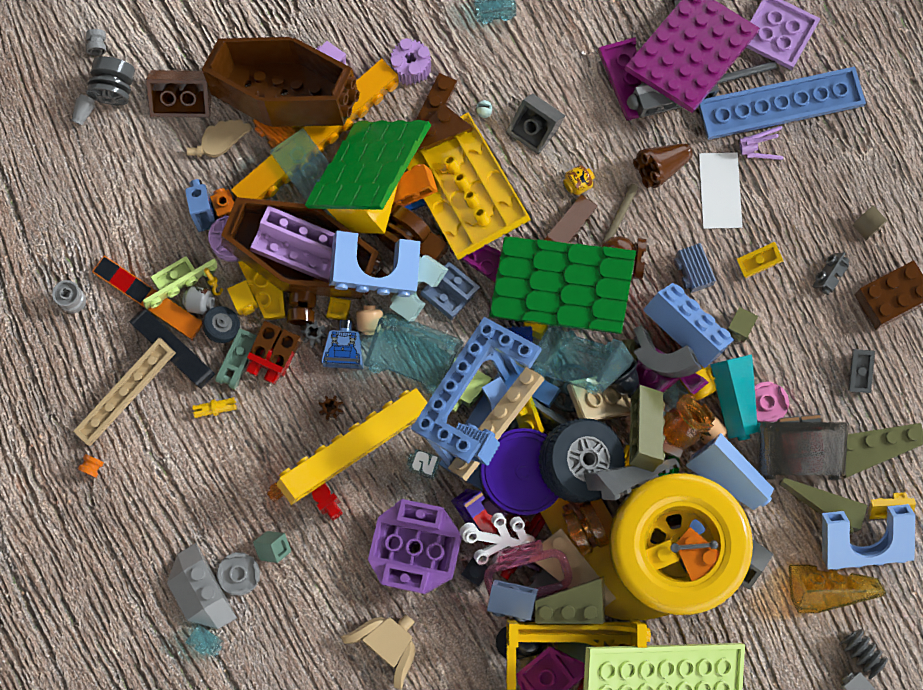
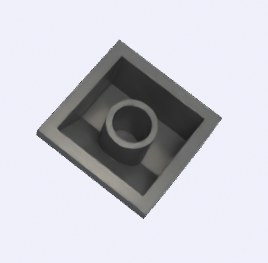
M532 93L523 99L506 132L537 154H540L555 135L566 115Z

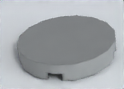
M235 552L227 555L219 564L217 579L225 592L234 596H243L256 588L260 581L261 571L253 557L246 553Z

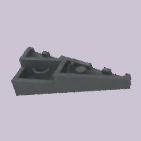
M672 458L664 460L662 465H659L654 472L630 465L584 473L588 490L601 491L604 500H617L620 498V494H629L632 489L638 488L645 482L659 477L658 474H667L670 472L669 470L680 466L679 462Z

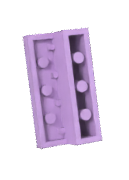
M268 206L250 251L321 281L329 282L332 243L335 233Z

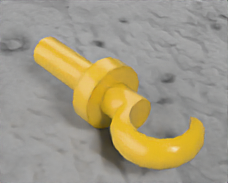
M205 268L204 272L209 279L208 284L213 286V294L216 296L222 294L223 288H220V291L216 293L218 286L217 277H213L210 270Z

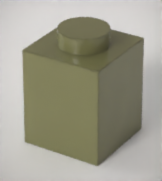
M741 307L738 308L727 329L735 342H745L758 316Z

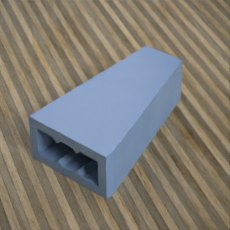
M721 433L692 454L686 463L690 470L718 483L732 494L735 499L752 510H755L760 505L762 507L766 506L772 499L770 496L774 488Z

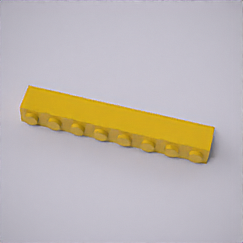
M415 388L411 392L409 390L404 391L398 396L399 399L393 402L391 400L382 407V411L376 413V411L372 412L365 418V422L362 424L357 422L348 429L349 432L344 436L342 433L331 440L332 444L329 446L322 445L314 451L315 455L310 458L306 456L298 461V466L294 469L287 468L281 472L276 485L289 503L293 505L414 424L427 404V401L418 389Z

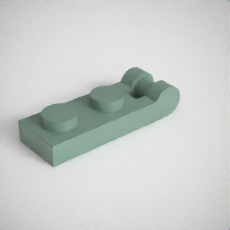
M239 328L216 376L215 382L225 383L234 390L238 387L240 378L249 361L247 356L252 349L257 335ZM228 370L234 372L232 377L227 376Z

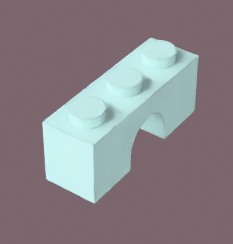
M428 255L419 257L417 287L422 282L429 284L431 287H437L448 269ZM416 292L410 295V297L397 296L398 293H395L391 298L392 304L389 308L409 322L415 321L425 303L418 298Z

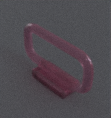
M541 540L499 550L497 555L498 563L490 565L484 573V582L488 595L490 596L492 576L495 572L548 558H557L559 560L564 578L560 582L535 588L538 589L536 597L562 591L571 584L573 578L569 561L561 550L547 549L543 551Z

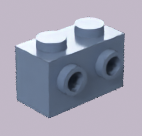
M494 580L487 611L499 617L508 615L514 617L517 621H531L538 589Z

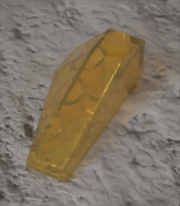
M789 565L788 568L790 597L798 613H821L879 598L886 594L878 578L854 573L846 576L837 573V570L830 569L829 572L817 570V566Z

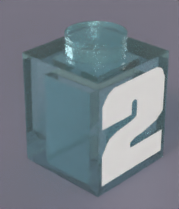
M416 449L414 454L410 453L407 465L410 466L409 471L411 473L434 480L441 459L439 456Z

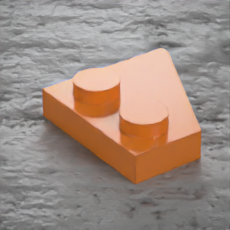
M691 527L676 542L678 545L709 543ZM711 548L678 551L691 581L707 574L713 568L719 556V551Z

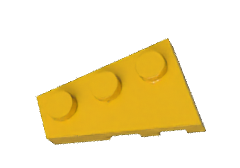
M243 261L238 262L264 319L286 318L283 291Z

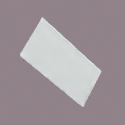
M738 152L699 153L703 229L742 228Z

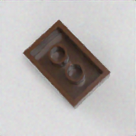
M914 260L861 287L854 296L875 330L923 306V274Z

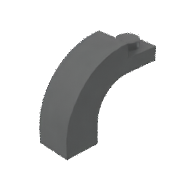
M641 325L633 329L636 335L634 340L639 347L634 353L645 366L656 374L668 378H681L702 369L694 351L689 346L669 354L658 353L646 329Z

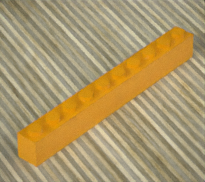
M380 59L356 80L357 89L360 92L359 99L354 103L351 116L347 118L344 126H303L231 189L235 198L261 200L273 197L278 192L279 187L284 183H289L293 179L294 174L299 170H304L311 159L323 153L327 145L335 143L343 131L351 129L358 118H363L373 105H378L383 100L384 95L388 92H393L399 83L398 74L383 59Z

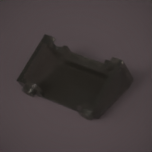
M760 422L757 424V471L763 475L765 480H776V475L828 476V480H841V476H846L847 422Z

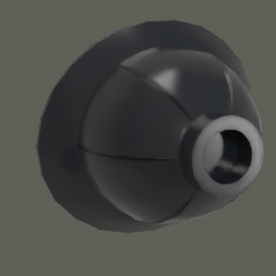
M623 358L611 363L602 372V382L610 384L619 394H626L628 398H631L639 385V375L636 370L637 361L633 358Z

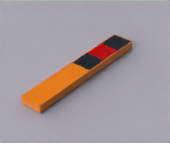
M105 255L92 271L96 276L142 307H144V299L158 292ZM168 298L162 300V303L156 308L150 307L147 309L190 340H193L202 328L201 320Z

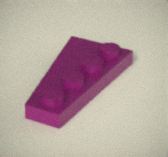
M636 37L605 45L598 49L599 56L626 121L639 118L637 110H632L628 107L627 99L634 93L635 88L641 84V80L625 71L626 65L637 53Z

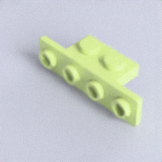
M187 256L154 274L151 276V280L158 289V292L143 300L144 307L146 309L150 307L156 308L165 298H172L179 294L182 288L195 285L199 278L207 277L204 272L205 268H208L211 274H213L217 268V261L214 258L195 269Z

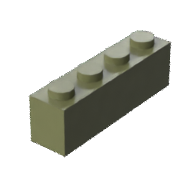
M639 385L631 396L629 465L654 472L659 465H662L665 459V453L663 452V444L665 442V435H663L665 425L663 411L665 402H663V392Z

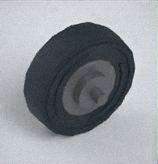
M224 306L211 308L205 314L202 321V329L205 335L216 343L232 341L240 328V320L237 314L232 309Z

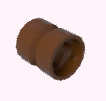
M308 291L290 292L289 306L291 308L288 310L287 322L299 326H306V323H309V325L314 324L315 311L312 309L316 307V294Z

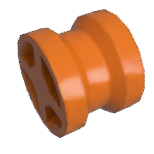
M85 454L83 463L77 469L97 478V471L103 466L104 462Z

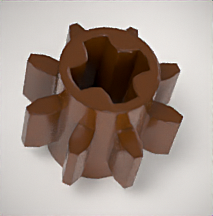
M336 395L333 399L325 396L326 400L324 403L319 402V406L323 408V410L319 411L320 416L326 414L327 422L330 418L338 421L337 416L344 414V411L340 409L344 405L343 401L337 403ZM334 404L336 410L329 412L327 407H332Z

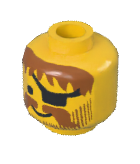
M578 165L565 173L563 183L570 194L573 193L578 196L593 187L592 180L595 177L590 168L586 169L584 166Z

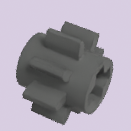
M317 321L311 325L306 323V330H301L302 335L306 336L303 338V342L307 343L309 341L311 348L314 347V344L318 343L322 346V339L327 338V334L322 333L326 329L325 326L319 327ZM314 331L318 336L314 337L311 335V332Z

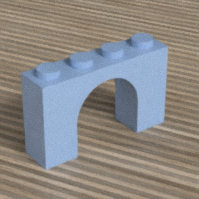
M336 231L333 235L329 285L335 286V289L338 290L356 288L357 292L364 293L373 290L377 291V294L380 295L398 293L397 296L410 297V295L417 291L420 241L399 239L395 243L394 264L390 275L375 278L365 274L358 265L356 257L358 233Z
M909 504L887 506V528L885 534L878 542L864 547L850 543V521L844 511L822 513V559L828 570L914 561L915 513Z

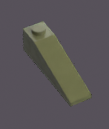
M787 478L780 480L779 485L821 516L822 513L844 511L850 521V534L861 530L868 505Z

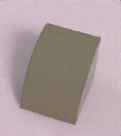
M873 205L855 221L853 227L865 240H868L884 226L887 219Z

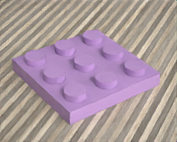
M762 0L750 21L760 29L746 48L793 70L820 18L784 0Z

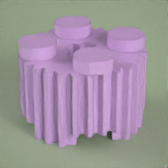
M408 38L402 39L398 46H395V49L392 50L393 53H391L390 57L391 68L398 74L399 82L405 83L408 86V84L420 83V80H427V76L429 77V73H431L429 49L423 43L420 44V41L416 42V40L412 41V39Z

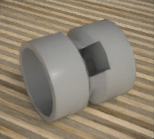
M63 280L53 288L52 296L54 301L67 313H78L86 305V295L74 282Z

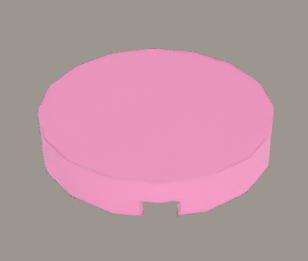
M761 382L755 385L757 422L763 424L776 423L779 418H783L787 413L789 407L787 393L781 386L773 382Z

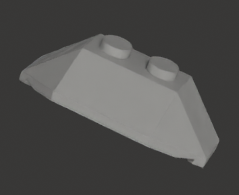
M195 543L178 553L167 584L186 620L220 629L237 619L198 544Z

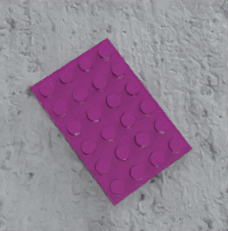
M681 0L629 61L625 71L693 113L757 35L760 28L715 0Z

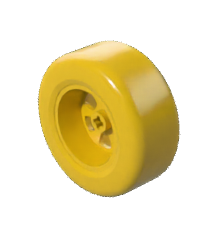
M674 473L656 477L634 489L623 500L612 521L609 550L618 578L635 598L650 608L663 613L693 615L719 606L735 593L748 572L752 558L753 541L747 516L732 494L718 483L694 474ZM680 514L682 517L681 527L671 529L666 522L668 516ZM697 519L705 528V531L699 535L709 543L713 540L718 542L717 550L719 551V556L715 565L707 574L691 581L688 572L679 573V561L668 565L666 568L655 570L647 559L646 550L659 545L651 543V535L655 528L660 529L666 534L664 542L671 540L673 544L689 528L691 522ZM676 552V554H677V556H678V558H679V560H680V559H681V556H680V554H679L678 552Z

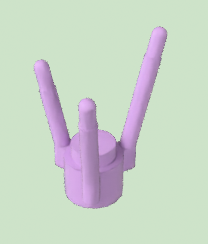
M782 126L739 139L741 155L746 154L747 159L783 160V156L754 153L758 150L759 142L778 138V134H769L781 130Z

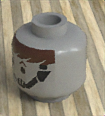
M192 286L184 292L182 303L188 312L205 315L214 307L215 298L209 289Z

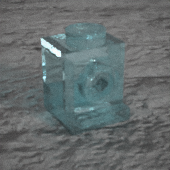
M679 380L663 395V401L679 416L683 412L688 414L695 407L693 403L695 398L681 385ZM677 396H683L685 401H679Z
M198 624L185 643L190 646L196 644L194 649L204 656L208 653L216 657L222 649L220 644L223 640Z

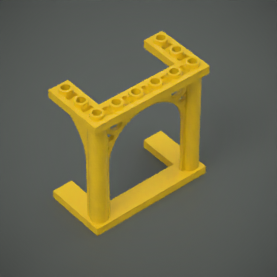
M506 619V690H516V647H518V642H579L595 647H605L604 641L610 643V640H615L610 647L626 644L627 646H637V648H647V642H650L651 639L650 628H647V624L639 619H629V622H604L603 624H538L536 622H517L515 619Z

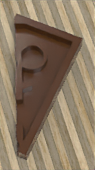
M444 104L428 120L431 127L417 151L424 148L428 150L440 145L444 141L455 139L454 136L466 131L470 133L473 131V128Z

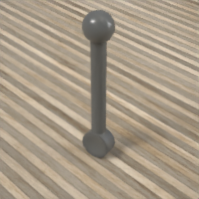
M713 540L710 543L689 545L673 543L670 549L675 553L684 549H717L718 542Z

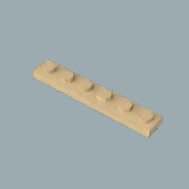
M158 338L73 432L86 445L91 446L176 352L162 339Z
M526 367L478 430L488 429L492 431L498 441L545 380L542 375ZM456 457L448 469L467 481L480 463L471 460L468 464Z

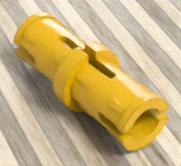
M235 397L219 401L213 399L209 403L192 405L193 410L196 411L193 412L194 417L198 418L212 414L217 416L222 412L237 410V405L234 404L236 403Z

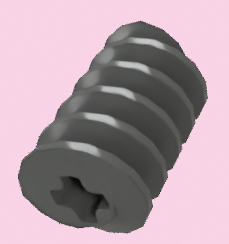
M858 629L847 635L839 645L847 644L844 649L845 652L853 650L850 658L859 657L856 665L865 664L862 672L871 671L868 679H872L883 670L888 662V658L886 656L880 658L882 651L880 649L874 651L876 644H868L870 637H862L864 630Z

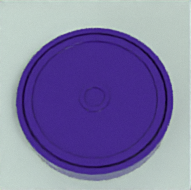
M528 428L507 431L498 439L500 446H498V450H496L493 458H491L489 465L480 463L479 478L483 492L488 500L499 510L515 516H530L546 510L559 498L554 492L550 491V488L547 487L544 479H542V474H540L539 451L541 450V445H543V440L547 436L546 434Z

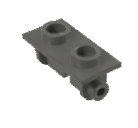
M845 252L833 253L827 258L825 267L815 278L816 281L812 286L813 288L822 287L821 291L826 295L834 291L839 282L834 275L842 277L849 267L850 260L844 257Z

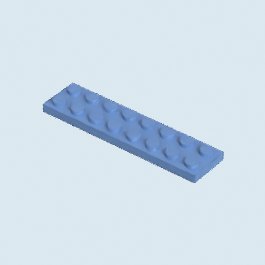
M850 67L706 98L698 107L707 139L711 140L863 107L866 101L856 68Z

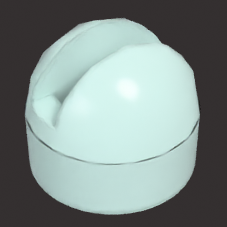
M482 100L477 104L476 112L478 116L487 118L492 114V105L489 101Z

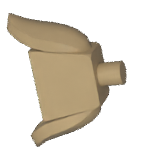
M404 614L398 623L390 617L388 619L376 617L368 620L354 631L340 636L344 644L363 641L367 647L391 668L395 669L393 677L394 688L402 690L405 677L415 657L413 637L407 632L415 622L408 615Z

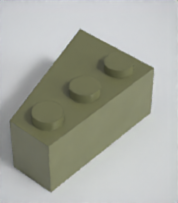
M604 576L538 598L535 601L536 623L603 624L605 621Z

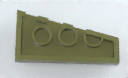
M921 423L837 436L836 441L844 478L846 479L922 446L923 429Z

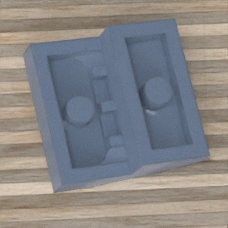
M448 262L444 266L448 271L439 285L431 287L428 284L421 291L420 295L452 320L477 293L480 286L451 262Z

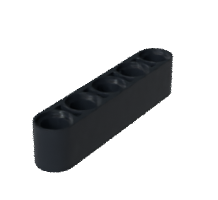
M143 307L129 321L151 344H154L160 338L175 351L176 354L170 361L200 389L216 375L146 308Z

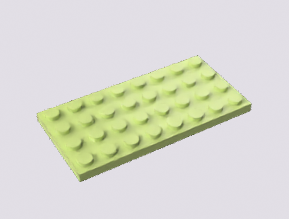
M745 644L647 645V648H637V646L586 647L583 690H742Z

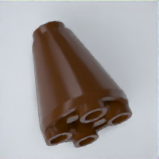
M686 143L647 148L637 153L636 158L633 159V165L639 171L642 183L646 188H658L688 163L693 153L690 146Z

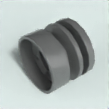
M102 56L94 58L90 72L93 77L88 81L87 95L98 102L108 105L119 106L127 104L131 92L129 85L133 82L135 68L128 62L114 57Z

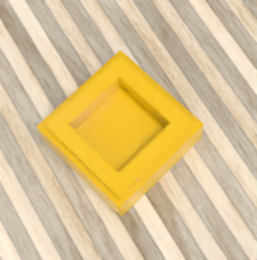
M330 297L326 318L339 321L347 320L351 301Z

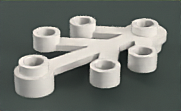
M496 513L491 518V522L498 529L500 535L479 531L473 523H466L460 528V535L465 542L474 543L479 540L494 543L483 550L480 549L475 552L474 559L479 565L487 563L490 555L510 546L512 548L503 553L495 554L492 559L497 568H503L507 564L508 559L517 554L527 555L537 545L536 539L532 535L525 533V523L520 517L511 519L510 526L518 537H510L505 525L506 519L502 513Z

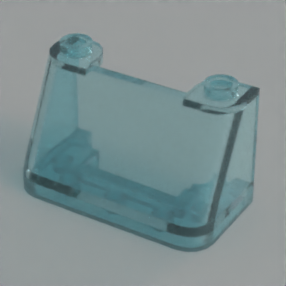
M386 313L378 321L364 366L369 367V370L375 373L388 369L424 383L427 393L433 395L459 356L464 342L457 337L418 322H409L400 315Z
M549 325L538 344L542 351L531 367L534 369L533 371L542 375L543 378L547 376L584 388L589 393L596 395L597 393H603L629 369L634 359L622 341L613 339L612 342H607L604 345L577 337L574 331L566 332L561 327Z

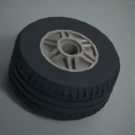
M590 418L568 421L551 430L540 447L538 461L540 464L539 469L541 470L540 474H542V479H544V483L547 484L550 491L554 492L559 498L573 503H585L602 499L601 491L588 490L584 473L624 467L626 464L624 448L620 439L617 438V434L606 424Z

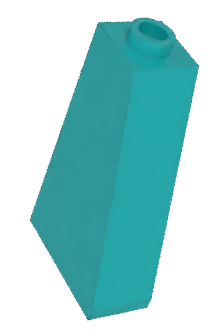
M752 354L710 364L713 377H715L714 381L728 438L737 437L738 441L750 439V434L758 432Z

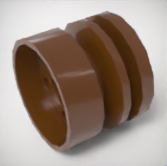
M398 205L389 216L393 224L387 223L385 234L376 233V236L394 253L395 243L399 239L423 243L431 233V229L415 213Z

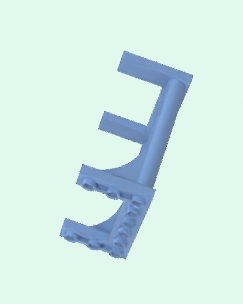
M483 317L411 427L413 432L429 442L442 459L439 465L449 472L451 471L448 467L456 457L469 464L481 446L475 439L447 424V418L482 363L491 360L498 371L493 380L501 377L509 390L524 370L516 362L530 369L542 351L538 345L486 317ZM544 380L532 395V398L550 408L561 390ZM484 395L464 425L470 423L479 428L492 412L491 406ZM479 464L466 482L483 491L479 478Z

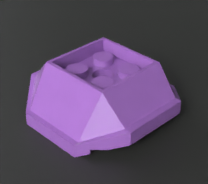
M401 499L378 517L368 561L382 585L426 594L453 579L462 537L460 531L443 507ZM420 543L419 552L413 554L412 546Z

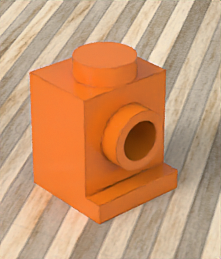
M217 189L213 192L214 195L210 196L218 218L229 216L235 202L229 189Z

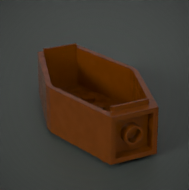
M292 37L218 38L202 68L212 96L264 125L272 127L344 126L347 118H350L352 107L358 101L360 95L351 67Z
M236 198L221 234V245L278 289L287 293L292 291H308L316 294V296L362 299L363 294L368 295V292H357L356 288H348L347 290L335 289V286L329 285V282L321 281L250 251L268 206L333 233H336V231L353 233L324 210L308 209L302 203ZM358 237L356 256L358 265L365 274L375 276L381 261L377 259L379 252Z

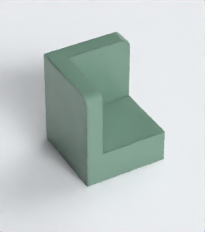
M266 531L253 542L261 561L278 563L291 552L285 533Z

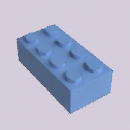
M674 283L659 291L643 309L682 348L689 346L694 351L699 364L704 368L716 360L734 341L729 331L721 328L710 314L705 313L695 300L690 299L684 290Z

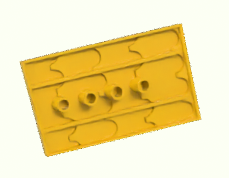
M469 112L460 117L472 126V132H463L454 136L455 139L444 141L440 145L428 150L424 148L417 151L407 167V170H411L415 165L425 164L431 169L438 192L425 197L424 200L458 260L531 220Z

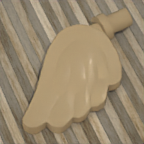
M241 119L226 122L219 121L215 126H208L202 136L201 146L187 148V156L202 157V155H207L212 158L219 157L252 130L251 124H244Z

